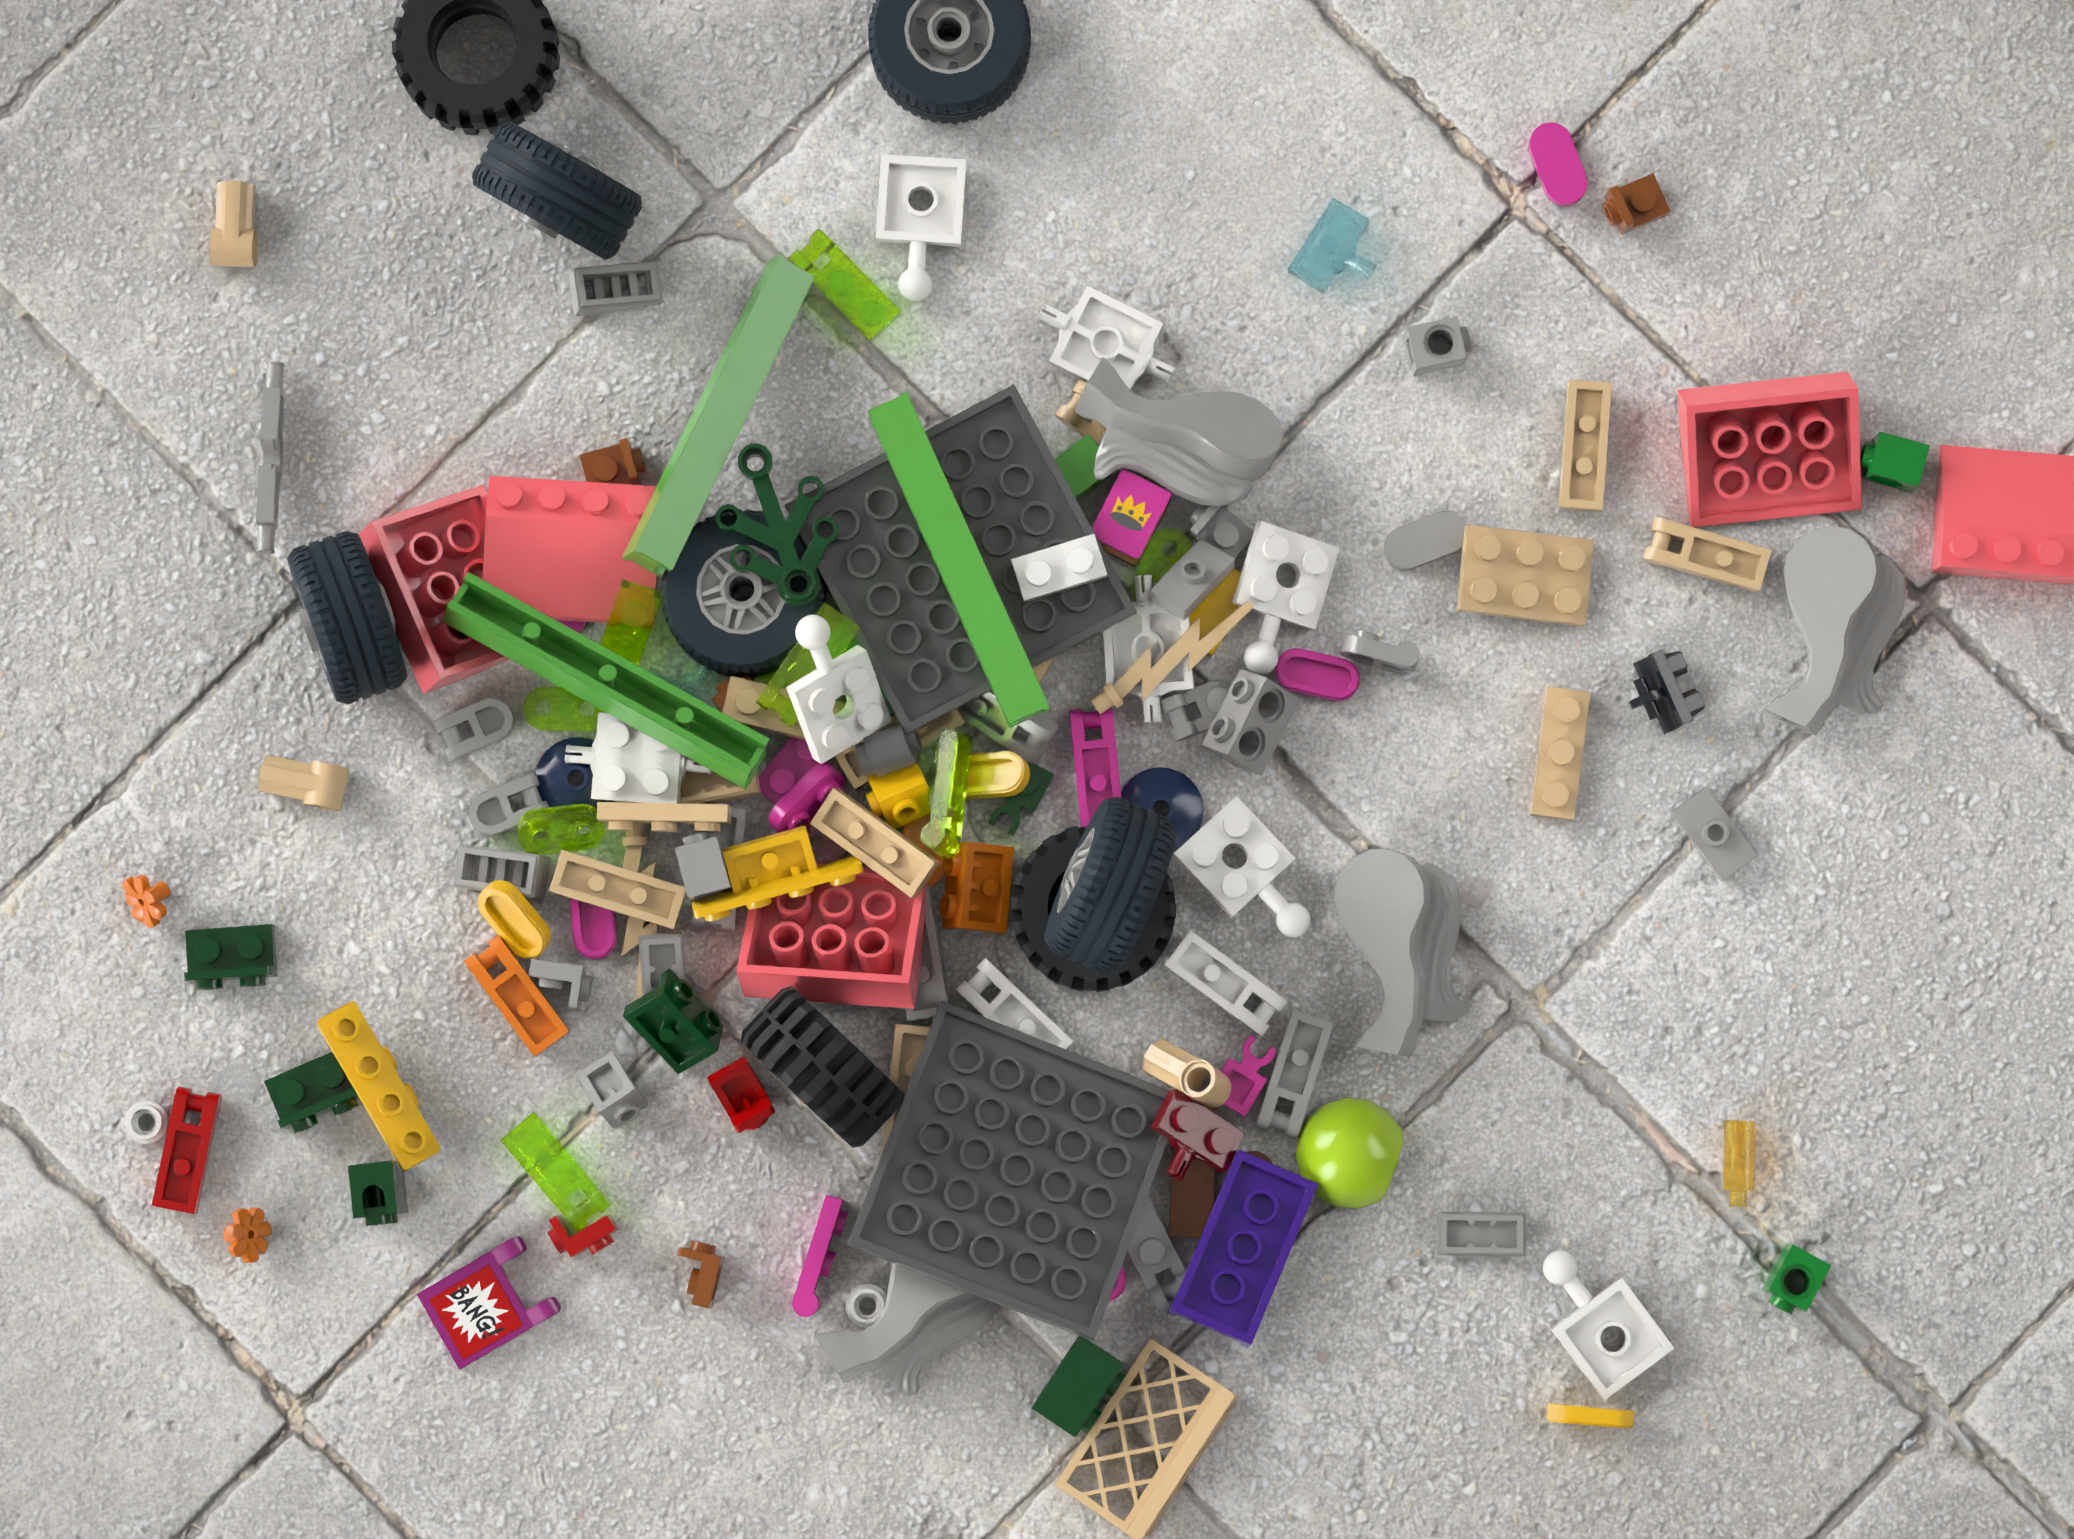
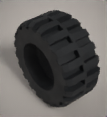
M404 0L401 5L404 10L403 17H396L393 27L396 40L392 41V55L396 60V71L412 101L418 105L421 112L430 120L435 118L439 121L441 127L454 131L456 127L462 128L466 135H478L479 129H488L490 134H494L498 126L507 121H511L516 125L525 122L526 120L523 115L531 109L536 113L544 104L541 97L545 92L551 93L556 80L553 75L554 71L559 69L560 55L558 52L559 40L549 11L542 0ZM478 14L491 15L505 21L514 33L516 53L509 67L500 76L487 83L465 85L452 81L443 73L437 60V47L441 37L452 24L467 16Z
M1074 826L1045 839L1026 858L1014 882L1011 897L1012 926L1020 949L1033 967L1043 973L1047 979L1056 984L1067 986L1072 990L1082 992L1109 991L1110 989L1130 984L1141 975H1144L1153 967L1164 952L1171 938L1176 918L1175 889L1172 878L1170 879L1166 872L1161 889L1139 938L1129 956L1117 971L1100 973L1093 970L1092 967L1088 968L1079 964L1078 961L1074 962L1067 959L1065 955L1061 956L1052 952L1046 944L1044 937L1052 910L1053 898L1086 827Z
M792 986L781 989L742 1030L740 1041L852 1148L863 1146L903 1104L905 1093Z

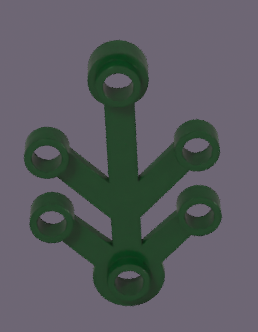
M749 444L738 455V468L746 479L752 480L768 526L742 515L736 506L730 504L723 505L717 510L715 515L716 524L723 532L732 533L736 531L776 550L783 567L757 557L754 550L747 545H739L731 551L730 564L738 573H747L749 571L777 584L778 594L785 603L794 607L809 605L817 598L820 591V579L815 570L827 546L837 539L838 525L830 517L818 518L812 527L813 539L801 561H799L794 543L813 504L818 503L823 498V483L814 476L803 478L798 485V497L785 521L769 477L773 467L772 455L761 444ZM758 457L764 462L762 469L759 471L750 470L747 467V462L751 458ZM809 483H813L819 488V493L812 498L805 496L802 491L803 487ZM728 511L733 512L737 516L736 522L730 526L724 525L720 521L721 515ZM821 524H829L833 527L834 532L830 537L822 538L818 535L817 528ZM738 553H748L751 556V562L747 566L737 565L735 556ZM801 578L805 580L807 588L801 593L792 591L790 584L794 579Z

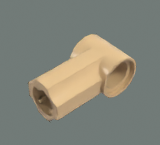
M232 180L217 183L215 228L211 229L209 240L211 266L256 267L258 261V235L256 229H254L256 186L253 183Z
M266 755L260 769L258 791L302 800L303 804L341 811L350 769L324 762L312 761V764L293 759Z
M1163 1038L1151 1044L1144 1055V1066L1142 1069L1144 1072L1179 1090L1204 1107L1217 1108L1224 1104L1230 1096L1231 1082L1227 1075L1208 1061L1195 1057ZM1211 1076L1209 1086L1200 1092L1202 1081Z

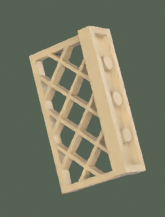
M1150 1338L1054 1485L1124 1531L1131 1538L1148 1539L1240 1397ZM1154 1351L1168 1360L1171 1379L1147 1382L1144 1366ZM1176 1366L1190 1375L1178 1377ZM1140 1373L1142 1385L1132 1386ZM1197 1379L1211 1388L1201 1404L1189 1407L1183 1406L1180 1382ZM1173 1384L1178 1409L1154 1414L1149 1389ZM1143 1390L1148 1415L1124 1420L1120 1402L1127 1393ZM1116 1410L1118 1421L1107 1423ZM1196 1411L1187 1424L1185 1413ZM1179 1414L1182 1427L1181 1435L1177 1441L1160 1444L1155 1419ZM1149 1421L1154 1446L1130 1450L1125 1425ZM1119 1427L1124 1452L1100 1457L1096 1439L1101 1431ZM1092 1447L1094 1458L1083 1460ZM1172 1448L1163 1461L1161 1450ZM1155 1451L1158 1470L1153 1478L1136 1481L1131 1456ZM1125 1457L1130 1482L1106 1487L1101 1462ZM1095 1464L1100 1489L1081 1492L1068 1483L1078 1467ZM1147 1485L1139 1498L1137 1486ZM1131 1488L1134 1507L1124 1521L1110 1511L1107 1493ZM1101 1494L1103 1506L1089 1496Z

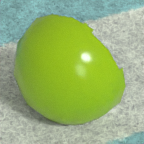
M1345 1097L1327 1102L1308 1116L1299 1132L1296 1160L1302 1177L1318 1183L1314 1193L1315 1196L1335 1207L1359 1209L1376 1204L1384 1198L1393 1178L1402 1149L1403 1130L1388 1110L1368 1099Z

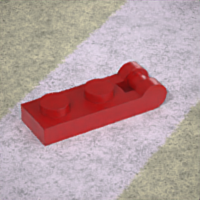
M177 1087L151 1206L197 1214L216 1120L221 1108V1094L208 1092L204 1096L192 1093L191 1088ZM189 1110L202 1113L199 1125L185 1123Z

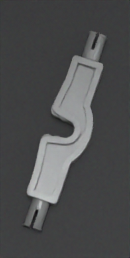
M272 361L266 363V387H263L260 428L263 465L258 467L256 523L258 525L256 552L260 554L275 553V529L278 528L279 495L283 468L285 402L283 374L285 364Z

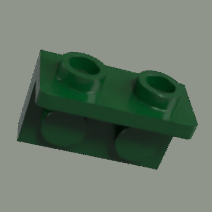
M273 924L185 931L188 972H184V981L196 983L197 990L222 989L223 981L240 980V987L266 985V977H278L275 928Z
M671 969L661 974L659 987L625 1006L623 1017L677 1074L718 1052L723 1031L720 1017L713 1009L707 1008L694 994L690 984L684 979H680Z
M333 1052L264 1081L279 1116L277 1122L280 1129L292 1127L294 1133L304 1131L319 1124L316 1116L332 1110L334 1116H337L359 1106L356 1100L359 1096Z

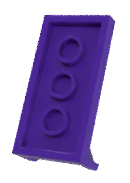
M1238 1149L1167 1314L1171 1316L1179 1315L1237 1340L1241 1346L1249 1348L1255 1338L1318 1183Z

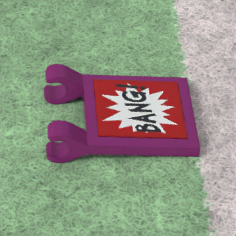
M520 1236L507 1240L490 1252L417 1294L459 1370L561 1311V1306L555 1297L547 1298L526 1310L501 1266L527 1250V1246Z

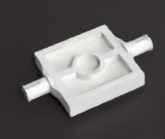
M1089 286L1086 287L1078 304L1068 314L1045 303L1037 317V320H1041L1059 329V341L1049 360V364L1086 383L1103 357L1115 368L1130 391L1134 383L1145 372L1168 384L1175 370L1174 366L1172 367L1153 357L1154 344L1164 323Z
M1152 574L1144 575L1145 592H1143L1142 575L1133 576L1136 601L1132 602L1137 613L1103 631L1107 684L1111 683L1112 686L1149 646H1151L1152 667L1190 627L1189 616L1183 621L1149 601V592L1152 589ZM1189 653L1143 701V722L1152 721L1151 705L1153 706L1154 722L1162 721L1160 695L1172 690L1194 689L1193 668L1188 671ZM1141 680L1129 692L1130 694L1142 697Z
M598 712L597 734L592 747L567 745L565 750L567 753L582 754V756L565 755L566 763L590 764L593 774L591 799L631 803H679L681 784L686 776V772L712 774V771L706 767L696 765L697 762L608 713Z

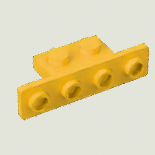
M801 826L722 848L733 890L694 900L691 902L696 919L704 917L705 921H714L728 916L730 909L744 905L747 906V909L761 908L772 903L771 898L787 893L791 898L804 896L814 891L813 886L830 882L832 886L847 884L856 879L855 874L862 873L864 870L861 860L855 856L817 866L806 826Z
M351 1001L320 1018L317 1021L319 1030L403 1171H407L437 1154L441 1147L417 1108L419 1101L415 1092L408 1083L403 1084L395 1070L398 1067L392 1053L386 1046L382 1047L356 1002Z

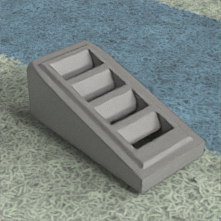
M657 261L573 268L569 274L574 316L596 315L661 305L663 303ZM644 274L647 295H639L636 275ZM620 277H626L629 296L622 297ZM609 279L611 298H604L602 280ZM586 282L592 283L594 299L587 300Z
M459 844L453 887L483 891L490 884L489 878L493 857L497 858L494 881H507L510 860H514L512 884L519 889L524 897L545 898L550 857ZM479 855L481 859L478 880L471 881L474 857ZM529 863L526 888H524L527 865Z

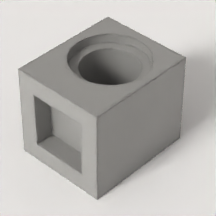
M1457 316L1409 326L1404 333L1413 376L1461 366L1467 358L1466 352H1471L1472 350L1468 329L1466 326H1459ZM1433 336H1442L1448 340L1451 349L1444 355L1435 354L1430 350L1428 340Z
M708 832L682 838L684 845L676 847L675 852L688 899L694 901L733 890L719 838L717 836L709 838Z

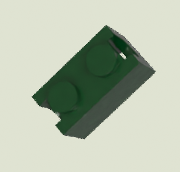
M390 1160L348 1166L353 1218H365L366 1226L398 1223L397 1214L409 1213L405 1175L397 1161Z
M1078 1336L1031 1408L1073 1437H1076L1080 1430L1088 1434L1102 1413L1095 1408L1104 1393L1112 1398L1126 1375L1120 1372L1124 1364L1090 1340Z

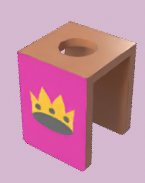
M1122 468L1092 526L1104 552L1132 566H1138L1171 502L1172 493Z

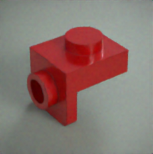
M745 1056L707 1077L709 1084L730 1117L737 1133L761 1127L775 1113L769 1096Z
M556 1215L549 1219L553 1229L547 1233L560 1254L567 1251L570 1257H575L587 1249L594 1255L615 1242L611 1234L620 1229L611 1215H605L572 1236L561 1216Z

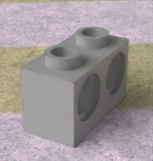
M1240 669L1229 688V692L1216 718L1209 727L1202 746L1234 766L1262 776L1301 699L1267 677Z

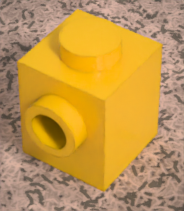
M918 764L880 778L877 775L867 777L873 791L865 794L873 814L878 817L884 815L887 824L894 829L938 810Z

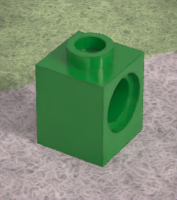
M1879 432L1872 438V442L1865 441L1860 454V465L1865 467L1862 479L1912 493L1920 485L1930 445Z
M1786 1244L1762 1290L1772 1295L1768 1301L1770 1304L1792 1315L1794 1309L1807 1312L1831 1265L1793 1244ZM1792 1269L1799 1270L1803 1274L1805 1281L1802 1290L1796 1294H1791L1784 1286L1785 1275Z

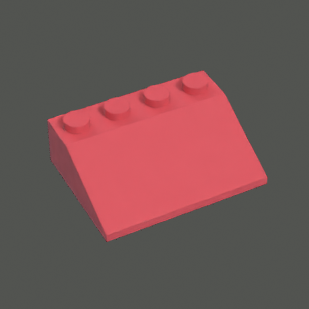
M1848 372L1677 390L1679 433L1691 527L1862 509L1858 387Z
M1940 445L1931 573L2074 585V456Z
M489 476L482 580L555 620L654 626L658 576L630 560L622 559V556L657 486Z
M484 485L371 521L358 534L365 547L375 576L385 589L396 622L395 631L423 694L459 682L510 660L442 622L446 613V606L459 591L467 573L470 572L480 579L483 577L485 518L488 495Z
M816 863L817 866L822 865V864H826V863ZM862 866L864 871L855 874L856 879L847 884L832 886L830 882L813 886L814 891L807 895L791 898L787 893L771 898L772 903L767 906L748 909L736 971L744 997L773 999L781 989L792 986L809 1002L915 1009L921 973L928 882L917 898H911L870 867Z

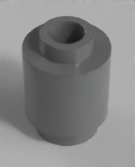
M901 724L871 734L864 738V742L855 745L860 766L866 777L877 775L880 778L918 764L917 754L923 753L922 743L917 731L906 734Z

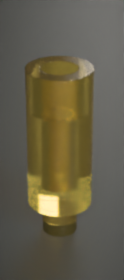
M1724 1120L1723 1190H1730L1729 1207H1747V1191H1754L1756 1121Z

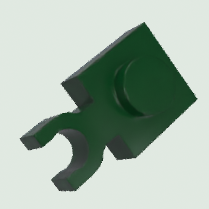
M1027 762L1030 769V778L1024 790L1017 795L1003 797L1006 799L1004 805L998 807L993 812L988 824L994 826L1000 815H1010L1013 819V825L1008 834L1013 837L1020 824L1019 813L1022 808L1035 813L1054 776L1053 773L1034 763Z

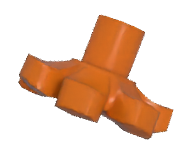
M143 874L135 878L131 876L125 879L122 887L126 892V901L129 906H135L131 911V915L139 922H144L148 928H153L160 924V919L167 914V908L160 901L171 895L168 885L161 881L151 887L147 876Z
M245 1208L237 1209L232 1214L235 1224H229L224 1229L223 1237L227 1243H230L228 1252L232 1257L242 1256L244 1263H255L259 1259V1254H265L267 1251L268 1242L263 1237L272 1235V1228L268 1221H263L265 1213L261 1208H250L249 1211Z

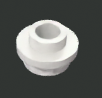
M153 1101L137 1102L127 1111L124 1120L125 1130L129 1137L141 1144H152L162 1139L167 1132L169 1124L166 1110L160 1104ZM146 1114H150L155 1120L154 1127L149 1131H145L140 1125L141 1118Z
M863 1284L854 1288L846 1300V1312L850 1320L864 1328L873 1325L885 1308L886 1293L880 1287L873 1284ZM865 1297H870L876 1302V1309L872 1314H864L860 1310V1301Z

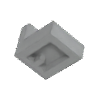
M1200 505L1188 520L1193 524L1189 532V536L1197 542L1201 538L1235 559L1250 543L1254 532L1224 506Z
M531 959L529 976L539 978L538 986L564 990L565 981L572 982L568 1008L581 1010L582 1001L589 1002L593 976L586 975V966Z
M612 1050L576 1074L597 1111L612 1128L631 1122L639 1115L641 1110L648 1106V1102L636 1088L619 1058Z

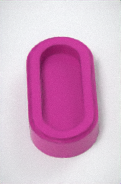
M1548 122L1541 124L1533 131L1528 143L1532 162L1546 197L1555 205L1561 207L1572 206L1582 199L1587 189L1588 181L1568 130L1558 123Z
M1300 648L1289 649L1282 653L1274 669L1278 684L1287 691L1333 702H1343L1350 699L1360 685L1359 671L1351 661Z
M570 898L573 941L576 949L580 954L589 959L599 960L606 958L615 950L618 942L616 912Z

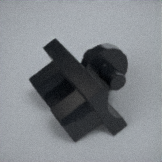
M1663 649L1634 663L1639 679L1634 680L1633 683L1639 697L1629 701L1630 707L1633 710L1644 706L1650 720L1658 719L1664 734L1694 721L1693 716L1705 709L1700 692L1694 688L1682 693L1675 679L1688 673V665L1682 652L1664 654Z

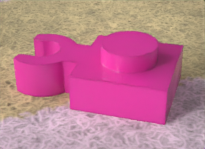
M1253 1035L1249 1036L1242 1045L1243 1059L1241 1063L1229 1057L1221 1070L1228 1076L1231 1082L1230 1096L1223 1105L1243 1117H1246L1267 1080L1256 1072L1259 1067L1265 1066L1272 1061L1276 1051L1275 1048L1270 1047L1263 1058L1254 1057L1251 1053V1046L1256 1037Z

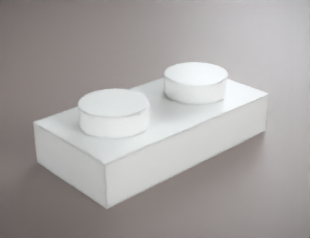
M1095 534L1011 559L1024 603L1107 577Z

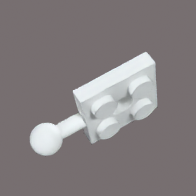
M881 154L875 239L876 242L910 244L908 269L902 273L898 282L901 295L909 301H922L929 296L932 290V279L925 271L927 245L961 247L966 159ZM917 190L928 191L934 198L932 206L926 211L914 210L909 204V198L913 192Z
M1264 521L1256 522L1232 604L1237 606L1250 601L1253 603L1252 611L1265 615L1258 641L1251 643L1244 653L1245 665L1251 672L1264 675L1276 667L1278 652L1273 645L1281 621L1308 630L1316 629L1340 548ZM1283 563L1290 565L1295 571V581L1289 588L1282 587L1276 578L1277 569Z
M808 615L798 622L795 634L799 644L811 651L817 669L786 688L812 758L823 764L891 723L892 719L867 650L856 645L832 660L827 646L831 634L828 622L821 616ZM846 695L847 701L843 710L833 714L836 699Z
M1237 796L1173 854V857L1231 919L1258 895L1277 914L1276 924L1282 934L1294 938L1303 935L1309 929L1311 918L1308 910L1301 904L1288 903L1271 884L1296 858ZM1229 846L1241 848L1245 852L1246 863L1237 869L1226 866L1222 860L1223 850Z
M1554 1251L1544 1260L1543 1273L1552 1284L1563 1285L1579 1308L1551 1328V1330L1600 1397L1606 1400L1675 1348L1622 1277L1592 1297L1576 1276L1578 1265L1575 1258L1566 1251ZM1609 1326L1619 1327L1624 1333L1625 1338L1623 1346L1613 1352L1607 1351L1602 1346L1600 1339L1603 1330Z

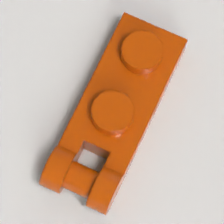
M497 935L488 942L490 947L478 956L473 953L464 962L532 1055L538 1057L571 1031L514 956L513 952L501 937ZM501 960L507 970L494 979L488 969Z

